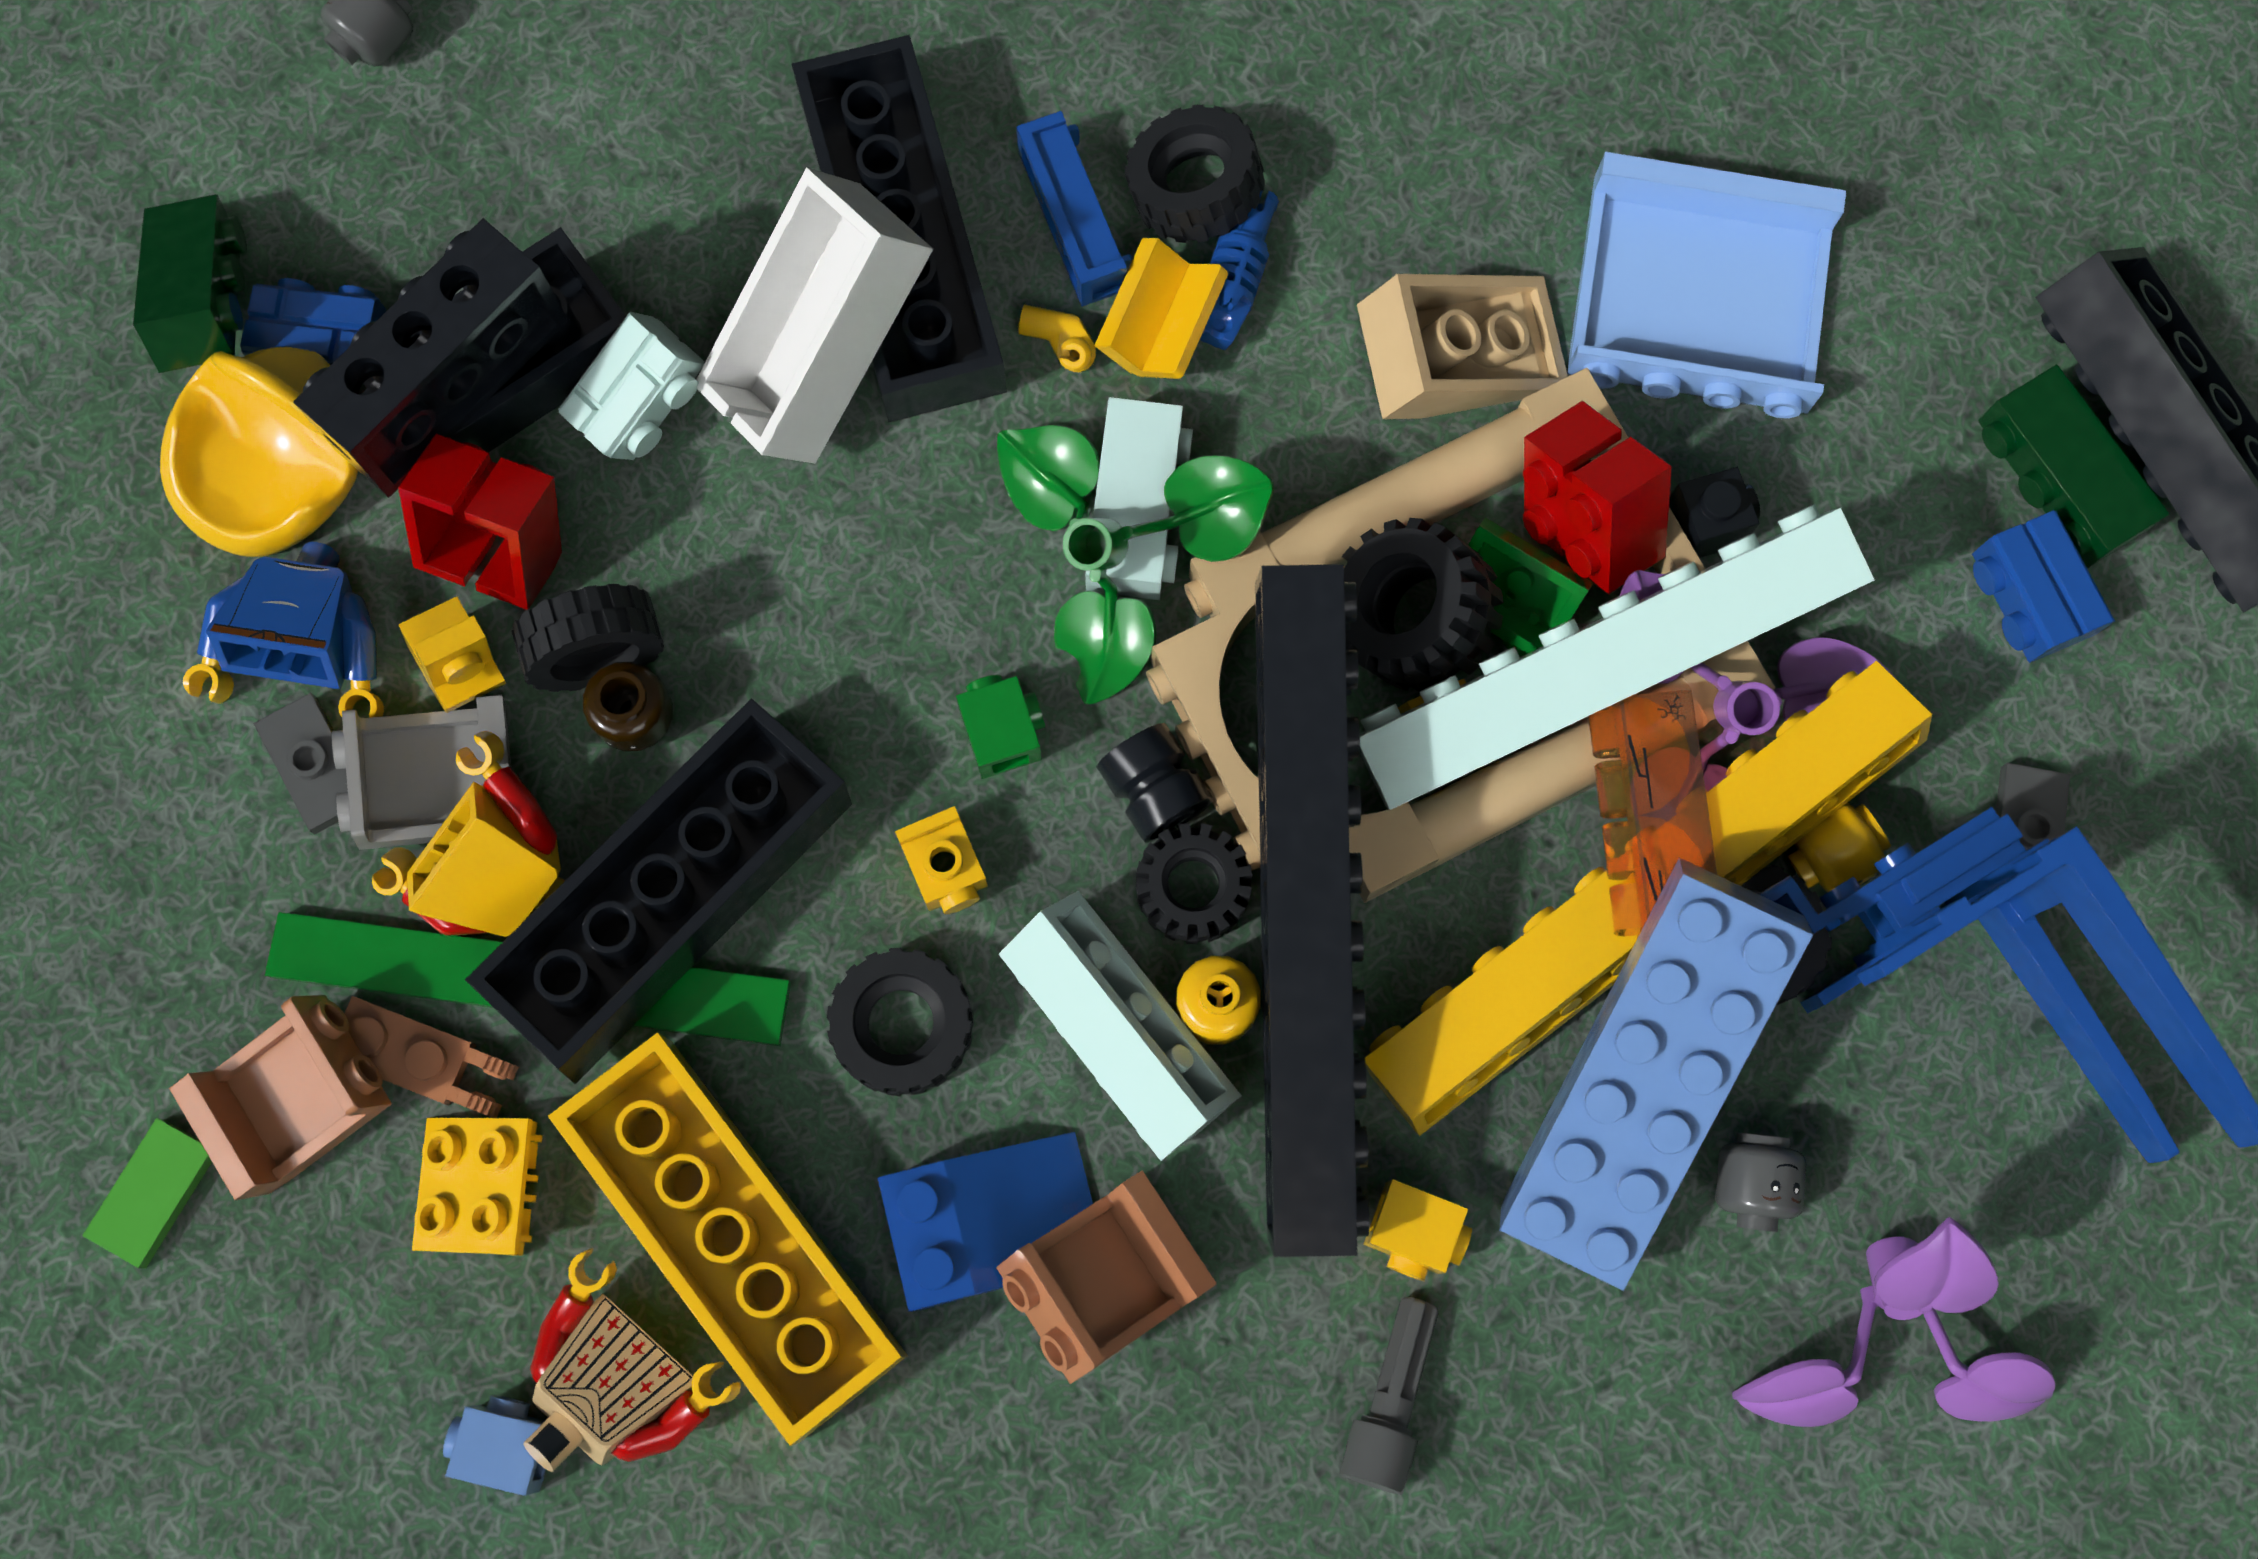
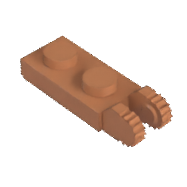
M351 997L344 1013L349 1022L348 1032L361 1054L369 1058L376 1065L381 1073L382 1080L446 1105L454 1102L489 1117L497 1118L502 1107L501 1104L496 1103L494 1098L477 1091L470 1093L458 1088L459 1082L468 1063L482 1068L484 1073L501 1080L506 1078L514 1080L519 1068L518 1066L475 1050L476 1044L357 997Z

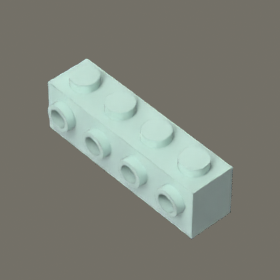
M1079 891L1041 910L999 953L1019 983L1029 992L1054 1024L1059 1034L1069 1043L1094 1075L1099 1085L1109 1094L1134 1126L1139 1136L1149 1145L1160 1161L1192 1139L1242 1096Z

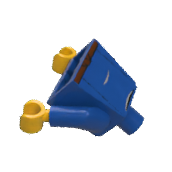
M308 542L302 547L297 561L264 556L255 560L243 577H240L212 596L205 608L197 654L203 656L202 663L194 665L186 671L183 677L185 690L190 695L199 697L203 683L211 676L212 687L209 691V699L211 702L221 704L229 699L233 693L234 682L228 672L341 689L345 679L350 680L351 690L344 693L339 701L338 709L341 717L342 711L353 710L355 703L364 698H367L370 702L369 718L382 717L384 713L383 702L370 691V680L377 679L376 632L364 599L352 592L347 573L337 568L340 561L338 553L326 544Z

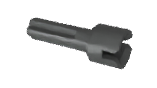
M1404 1297L1400 1301L1369 1416L1362 1415L1360 1420H1353L1340 1469L1342 1477L1385 1492L1398 1495L1403 1494L1418 1445V1440L1413 1438L1414 1432L1408 1429L1439 1314L1438 1308L1433 1304L1412 1297Z

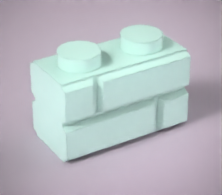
M629 312L558 409L559 413L578 431L585 434L584 437L602 454L609 458L634 460L636 457L639 458L648 454L658 444L662 436V430L659 426L672 409L684 406L694 396L698 386V381L695 377L701 371L704 361L686 344L680 342L678 337L660 320L653 316Z

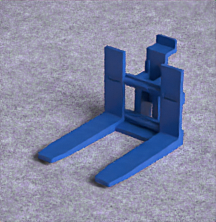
M1991 807L1918 853L1914 851L1908 842L1874 863L1881 876L1861 887L1853 876L1824 894L1819 899L1826 910L1820 914L1816 913L1791 876L1786 877L1759 894L1805 916L1813 934L1824 927L1829 932L1858 915L1876 941L1869 945L1868 949L1853 958L1858 967L1800 1002L1807 1014L1826 1005L1861 982L1866 986L1889 975L1978 919L2148 1163L2168 1161L2179 1154V1149L2147 1093L2035 917L2036 914L2062 903L2189 1085L2232 1141L2240 1148L2258 1145V1105L2118 883L2078 827L2051 841L2047 838L2026 850L2019 840L2023 835L2010 816L2006 814L2000 818L1994 808ZM1944 902L1946 907L1941 909L1939 905Z

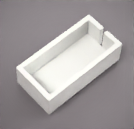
M806 167L696 379L698 381L696 388L723 416L733 418L731 424L761 455L816 464L931 255L933 248L860 183Z

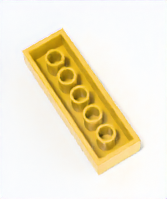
M657 1032L548 1115L557 1130L790 1446L804 1440L908 1356L671 1040Z

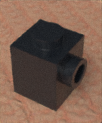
M1738 466L1679 483L1670 495L1669 507L1699 558L1718 553V549L1752 534L1760 524L1758 520L1760 517V504L1757 494L1750 484H1744Z

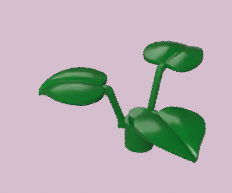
M1056 425L1003 430L998 433L997 451L1000 471L1007 492L1015 507L1021 512L1025 520L1040 529L1058 531L1069 525L1063 537V552L1066 559L1075 568L1090 571V580L1098 582L1105 591V595L1096 591H1084L1074 595L1060 608L1054 625L1056 648L1073 655L1079 663L1081 673L1076 687L1085 704L1101 702L1128 687L1147 666L1151 658L1152 646L1156 644L1155 620L1148 605L1136 598L1117 600V586L1106 574L1107 569L1118 566L1126 557L1129 547L1128 540L1179 526L1181 543L1193 556L1210 562L1226 561L1237 557L1248 549L1258 536L1274 493L1272 479L1261 469L1241 459L1226 456L1194 458L1175 469L1165 482V500L1175 515L1122 527L1118 522L1109 518H1088L1091 508L1089 503L1083 498L1090 495L1097 488L1100 461L1095 447L1084 434L1069 427Z

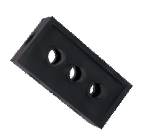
M482 218L470 231L458 234L447 246L444 256L426 274L409 281L401 290L398 301L377 321L367 323L360 328L354 335L350 347L329 367L315 372L307 380L303 392L293 403L342 457L390 498L398 490L402 481L436 434L450 438L569 320L540 267ZM463 288L465 293L457 302H453L456 292ZM418 332L420 334L419 338L413 345L406 348L409 338ZM373 377L374 381L372 382V384L364 392L359 394L361 385L367 379Z

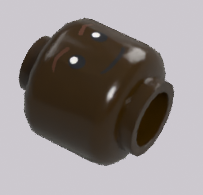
M614 662L601 668L588 681L583 693V713L588 725L608 746L624 752L642 751L655 745L667 733L673 719V702L662 681L648 667L634 662Z

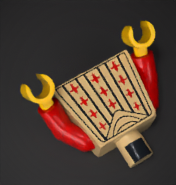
M594 1248L581 1252L571 1261L568 1274L572 1285L563 1287L542 1322L530 1367L532 1377L537 1383L532 1401L548 1418L523 1444L533 1459L550 1472H553L577 1446L601 1466L608 1463L614 1457L631 1462L671 1451L709 1416V1406L732 1401L738 1396L741 1388L740 1382H734L726 1387L721 1395H717L710 1386V1379L712 1374L724 1365L723 1361L705 1364L693 1376L603 1293L594 1302L591 1293L608 1285L615 1278L617 1272L616 1264L613 1261L606 1266L600 1280L590 1279L586 1275L584 1264Z

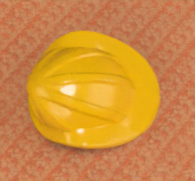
M274 347L259 350L244 357L219 351L205 360L179 394L169 414L162 439L160 455L162 484L167 499L178 517L197 536L214 547L246 557H262L282 552L315 532L337 510L353 487L358 470L329 444L293 403L303 392L307 380L318 370L330 366L320 354L292 347Z

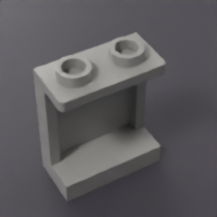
M502 695L476 697L477 708L453 710L449 713L439 711L360 718L356 710L342 711L343 730L332 731V750L336 769H346L348 792L337 793L336 796L340 831H351V836L359 850L429 843L470 785L475 782L483 786L486 781L482 774L474 776L465 774L456 764V753L464 747H468L478 760L485 762V752L475 742V734L489 731L497 735L504 746V756L499 764L502 768L511 767L507 712Z

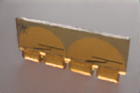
M1692 689L1635 694L1613 704V706L1606 707L1588 716L1593 757L1598 759L1619 757V760L1603 761L1594 766L1600 817L1616 819L1626 818L1627 816V821L1610 822L1601 827L1607 878L1610 880H1635V883L1618 884L1609 888L1613 928L1616 936L1626 937L1640 934L1679 857L1717 875Z

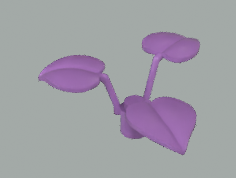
M1636 570L1626 579L1620 596L1632 590H1635L1639 600L1662 590L1658 578L1665 574ZM1831 638L1804 639L1785 650L1777 664L1778 676L1783 687L1774 690L1759 682L1741 680L1731 682L1727 676L1720 675L1703 662L1691 667L1696 674L1715 685L1719 690L1714 700L1713 709L1717 721L1724 727L1721 735L1698 752L1696 759L1689 753L1675 748L1661 750L1647 758L1653 808L1650 807L1647 778L1639 777L1636 770L1630 786V804L1633 816L1641 832L1650 827H1654L1658 831L1676 817L1675 811L1688 795L1700 788H1705L1709 791L1727 777L1725 775L1727 768L1720 765L1707 764L1710 757L1726 745L1734 744L1740 733L1759 735L1770 730L1778 720L1783 699H1785L1783 703V717L1786 721L1800 710H1806L1810 713L1826 700V694L1830 687L1850 671L1860 674L1875 661H1878L1895 679L1896 677L1871 654L1854 645ZM1684 671L1668 679H1665L1659 683L1672 682L1675 679H1677ZM1643 761L1639 769L1640 773L1646 776L1645 761Z
M1948 1217L1930 1236L1920 1243L1906 1237H1888L1878 1240L1869 1246L1866 1251V1258L1872 1286L1864 1287L1860 1290L1863 1305L1851 1363L1846 1370L1843 1371L1840 1364L1829 1359L1799 1361L1776 1369L1732 1392L1733 1399L1738 1400L1746 1409L1763 1418L1781 1424L1814 1427L1823 1426L1845 1417L1858 1404L1857 1392L1852 1385L1857 1384L1862 1377L1875 1308L1878 1306L1884 1310L1888 1317L1896 1320H1909L1922 1314L1924 1315L1947 1367L1955 1375L1940 1382L1934 1389L1935 1398L1939 1406L1953 1417L1971 1421H1998L2017 1417L2042 1405L2046 1399L2052 1398L2055 1380L2051 1369L2045 1363L2027 1354H1992L1978 1359L1969 1367L1958 1359L1936 1310L1947 1313H1961L1983 1305L1996 1293L1998 1277L1994 1264L1983 1246L1964 1227L1951 1217Z

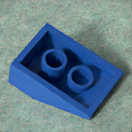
M1075 1132L947 1159L877 1177L909 1312H916L1003 1289V1278L996 1268L1018 1249L1028 1243H1033L1093 1204Z

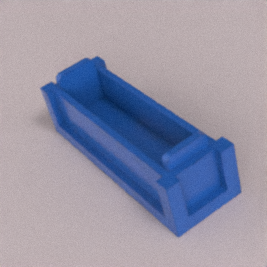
M1062 110L1016 126L1019 156L1081 307L1117 295L1133 258L1130 254L1121 257L1076 149V146L1080 144L1078 126L1076 124L1067 126Z

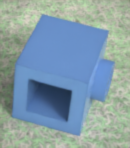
M490 1395L487 1406L474 1405L465 1407L463 1416H456L453 1419L445 1438L443 1456L450 1458L445 1476L523 1496L540 1492L546 1469L533 1459L523 1443L545 1420L528 1416L530 1403L497 1395Z

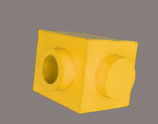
M1392 1179L1385 1183L1369 1227V1236L1365 1238L1363 1245L1390 1255L1386 1267L1411 1278L1425 1281L1428 1271L1442 1274L1446 1273L1449 1263L1457 1266L1460 1265L1472 1234V1228L1463 1225L1468 1209Z

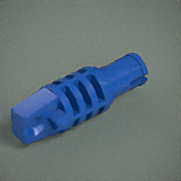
M1271 191L1267 193L1264 204L1259 203L1256 209L1252 208L1248 213V218L1241 225H1235L1231 228V232L1218 238L1210 264H1220L1228 271V276L1200 341L1222 350H1226L1233 343L1247 314L1251 311L1269 257L1268 247L1264 241L1274 211H1276L1279 203L1278 197Z

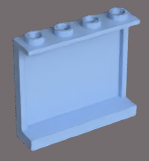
M1605 152L1594 177L1567 374L1572 375L1588 368L1601 389L1613 388L1618 383L1642 386V391L1654 398H1673L1679 395V393L1703 396V402L1715 408H1733L1740 403L1764 406V412L1776 418H1794L1801 413L1807 414L1824 391V384L1815 383L1832 230L1844 213L1846 190Z

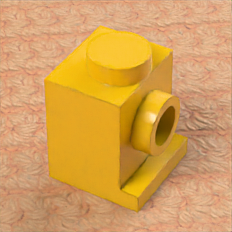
M955 806L895 831L929 911L942 907L944 914H952L980 900L977 891L988 887V884ZM940 852L953 854L955 856L954 866L946 872L934 870L931 862L936 854Z

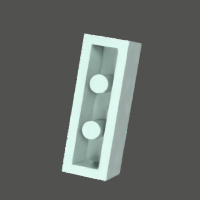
M1109 397L1093 518H1109L1124 527L1175 515L1165 500L1164 486L1169 476L1176 469V465H1182L1190 459L1193 429L1181 428L1183 406ZM1168 530L1128 540L1129 547L1124 560L1118 566L1107 569L1106 572L1117 586L1118 595L1160 600L1162 582L1174 583L1179 546L1167 545ZM1086 571V591H1096L1105 594L1104 589L1098 582L1090 580V571Z

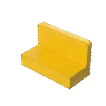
M1142 238L1094 346L1126 371L1137 376L1182 378L1227 279L1228 271L1220 264H1189L1159 238Z

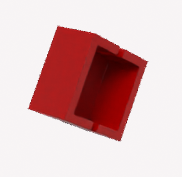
M1581 401L1524 437L1523 522L1524 527L1536 542L1548 545L1561 557L1566 555L1569 565L1576 574L1583 578H1589L1606 593L1610 594L1624 585L1628 576L1634 571H1645L1666 557L1672 466L1631 436L1589 462L1592 457L1621 440L1622 429L1587 403Z
M436 434L398 487L413 568L465 587L491 548L496 536L505 538L476 581V591L523 609H529L555 569L562 553L554 477L543 473L532 465L518 464L502 457L496 464L492 462L490 454L479 446L468 442L461 443Z

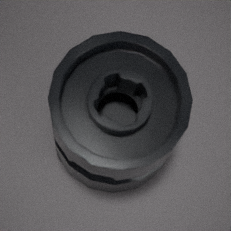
M1158 723L1131 736L1107 753L1096 766L1116 798H1129L1130 803L1125 813L1144 843L1158 840V835L1166 829L1172 832L1176 829L1175 826L1178 828L1179 824H1184L1195 818L1214 800L1196 770L1181 768L1180 765L1185 753L1166 723Z

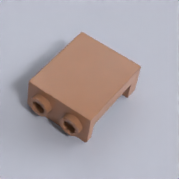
M326 995L292 996L281 1004V1008L285 1013L283 1018L216 1069L207 1072L188 1073L169 1088L234 1200L272 1193L392 1105L382 1088L383 1080L380 1071L369 1058L361 1054L348 1032L349 1022L347 1017Z
M1143 1170L1033 1243H1028L1018 1249L996 1267L1003 1278V1289L1007 1298L1017 1310L1026 1314L1040 1336V1345L1045 1358L1056 1370L1063 1372L1070 1384L1104 1363L1108 1358L1217 1285Z

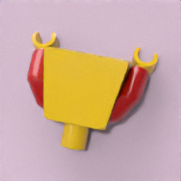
M482 731L474 735V740L484 750L485 762L478 760L468 747H464L456 753V764L465 774L472 776L482 774L486 779L483 786L475 782L470 785L418 858L408 849L403 847L393 848L381 857L383 864L391 869L383 867L372 876L373 888L378 893L393 895L400 891L403 894L402 902L409 907V911L419 915L439 933L446 936L484 934L487 932L503 937L510 936L527 919L533 909H537L566 881L558 877L561 867L555 829L536 798L513 769L500 766L499 763L504 756V746L500 738L493 732Z

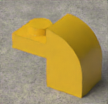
M457 596L398 624L408 649L446 713L506 684L504 677L493 660L485 634L474 615L468 616Z

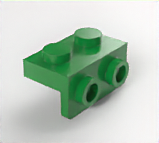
M1486 517L1468 544L1483 557L1482 560L1492 567L1498 577L1493 583L1502 590L1504 603L1494 607V610L1503 616L1501 630L1491 629L1490 632L1500 637L1508 649L1515 647L1520 656H1524L1543 646L1538 635L1571 620L1593 584V581L1589 578L1579 576L1571 567Z

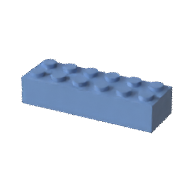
M1680 857L1678 858L1501 1205L1500 1231L1624 1291L1813 936L1805 916Z

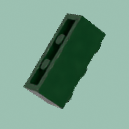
M218 194L144 209L133 326L159 373L202 365L209 356L219 351L235 356L236 331L243 329V317L238 303V292L245 290V279L240 265V254L247 252V242L239 219L236 216L228 217Z
M2058 364L1997 400L1978 420L1983 428L1982 439L1987 449L1999 459L2005 458L2019 476L2018 487L2023 498L2034 508H2042L2045 513L2053 510L2057 511L2087 569L2146 533L2169 515V512Z

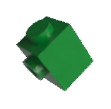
M1001 675L985 676L969 683L966 686L967 692L956 695L958 708L981 779L1042 760L1040 744L1035 731L1045 728L1043 715L1035 692L1023 695L1017 676L1003 680Z

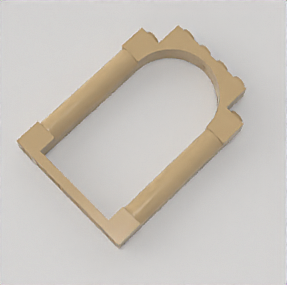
M1588 368L1523 398L1518 409L1263 533L1259 532L1252 545L1235 558L1217 562H1210L1197 557L1191 559L1189 570L1191 582L1184 585L1187 597L1199 618L1210 615L1211 618L1152 646L1151 663L1154 668L1147 670L1146 675L1158 701L1162 705L1172 701L1182 720V723L1175 726L1179 741L1191 760L1201 756L1212 777L1204 781L1205 786L1214 798L1212 803L1220 815L1231 812L1241 831V834L1233 837L1236 847L1241 845L1245 851L1247 866L1251 865L1252 871L1260 867L1258 778L1239 756L1227 733L1221 712L1219 681L1222 666L1230 648L1245 626L1256 616L1255 582L1261 566L1344 564L1345 567L1348 561L1342 555L1349 546L1358 550L1364 544L1360 536L1370 529H1373L1378 534L1383 533L1384 522L1397 519L1407 526L1409 518H1421L1430 525H1433L1434 522L1437 523L1523 481L1524 437L1581 401L1587 403L1622 429V439L1592 457L1591 461L1626 440L1628 436ZM1669 507L1666 557L1652 566L1657 574H1667L1691 562H1695L1699 572L1704 570V565ZM1748 641L1703 661L1706 666L1720 675L1727 676L1731 682L1739 680L1759 682L1769 686L1772 690L1775 689L1774 684ZM1689 668L1684 670L1672 682L1657 683L1411 805L1409 802H1406L1391 810L1361 815L1360 826L1349 827L1350 853H1361L1363 881L1360 896L1363 902L1366 903L1636 766L1629 745L1628 735H1631L1638 764L1644 761L1643 748H1646V756L1648 758L1661 750L1669 749L1719 724L1713 709L1714 700L1719 690L1715 685ZM1676 695L1681 697V699H1676L1675 706L1678 707L1680 706L1679 703H1681L1683 707L1678 708V715H1685L1686 720H1684L1683 716H1679V719L1674 720V722H1672V719L1677 718V714L1672 713L1667 714L1666 718H1661V716H1666V712L1664 710H1658V708L1665 709L1667 712H1671L1668 703L1664 701V699L1668 700L1671 706L1674 705V699L1676 698ZM1672 708V712L1677 713V708Z

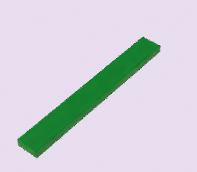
M278 912L264 976L288 981L493 1008L465 979L502 942ZM691 967L633 1027L781 1047L791 982L783 979Z

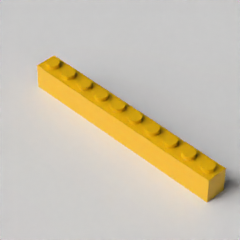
M1875 661L1860 674L1855 671L1846 673L1830 687L1824 702L1810 713L1806 710H1800L1790 716L1777 730V738L1761 751L1757 752L1755 749H1750L1736 758L1725 773L1727 777L1709 791L1705 788H1700L1688 795L1675 811L1676 817L1658 831L1654 827H1650L1639 833L1626 847L1624 852L1626 855L1606 870L1604 867H1598L1585 875L1574 889L1575 895L1556 910L1553 906H1548L1536 913L1524 926V935L1506 949L1502 946H1496L1482 955L1472 967L1473 974L1453 989L1451 986H1445L1433 993L1423 1003L1421 1007L1422 1014L1404 1028L1398 1025L1393 1026L1379 1035L1369 1048L1371 1053L1365 1057L1366 1068L1370 1076L1418 1136H1421L1614 985L1656 903L1643 857L1647 859L1657 897L1661 893L1658 870H1661L1664 888L1679 857L1741 886L1926 742L1932 713L1878 661Z

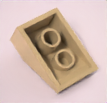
M1396 274L1357 304L1382 419H1422L1518 401L1568 377L1544 276Z

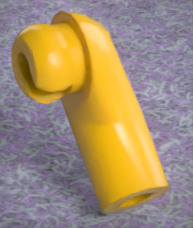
M1024 304L1020 315L1018 334L1048 340L1060 364L1071 372H1083L1091 367L1096 358V347L1078 316Z

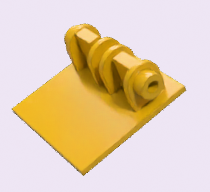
M427 1118L422 1148V1165L412 1251L524 1256L525 1243H532V1236H529L531 1209H524V1202L536 1203L537 1197L536 1195L525 1194L526 1182L538 1183L539 1177L538 1175L527 1174L528 1169H536L538 1143H542L543 1138L542 1135H536L537 1122L529 1118Z

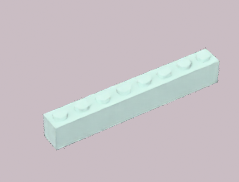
M1815 504L1803 508L1778 521L1782 533L1759 543L1755 533L1749 534L1718 549L1722 561L1699 572L1695 562L1688 563L1659 577L1658 580L1662 590L1639 600L1635 590H1632L1600 605L1598 608L1603 618L1579 629L1575 619H1571L1541 633L1538 636L1543 646L1524 656L1519 657L1516 648H1510L1479 663L1484 674L1460 686L1454 675L1420 691L1424 703L1401 714L1397 705L1393 704L1363 718L1360 721L1365 731L1360 733L1359 752L1385 807L1389 810L1396 808L1874 581L1875 579L1842 509L1838 508L1820 514Z

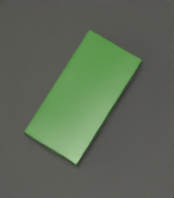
M156 1118L82 1236L133 1266L146 1269L212 1163L200 1140L170 1122Z

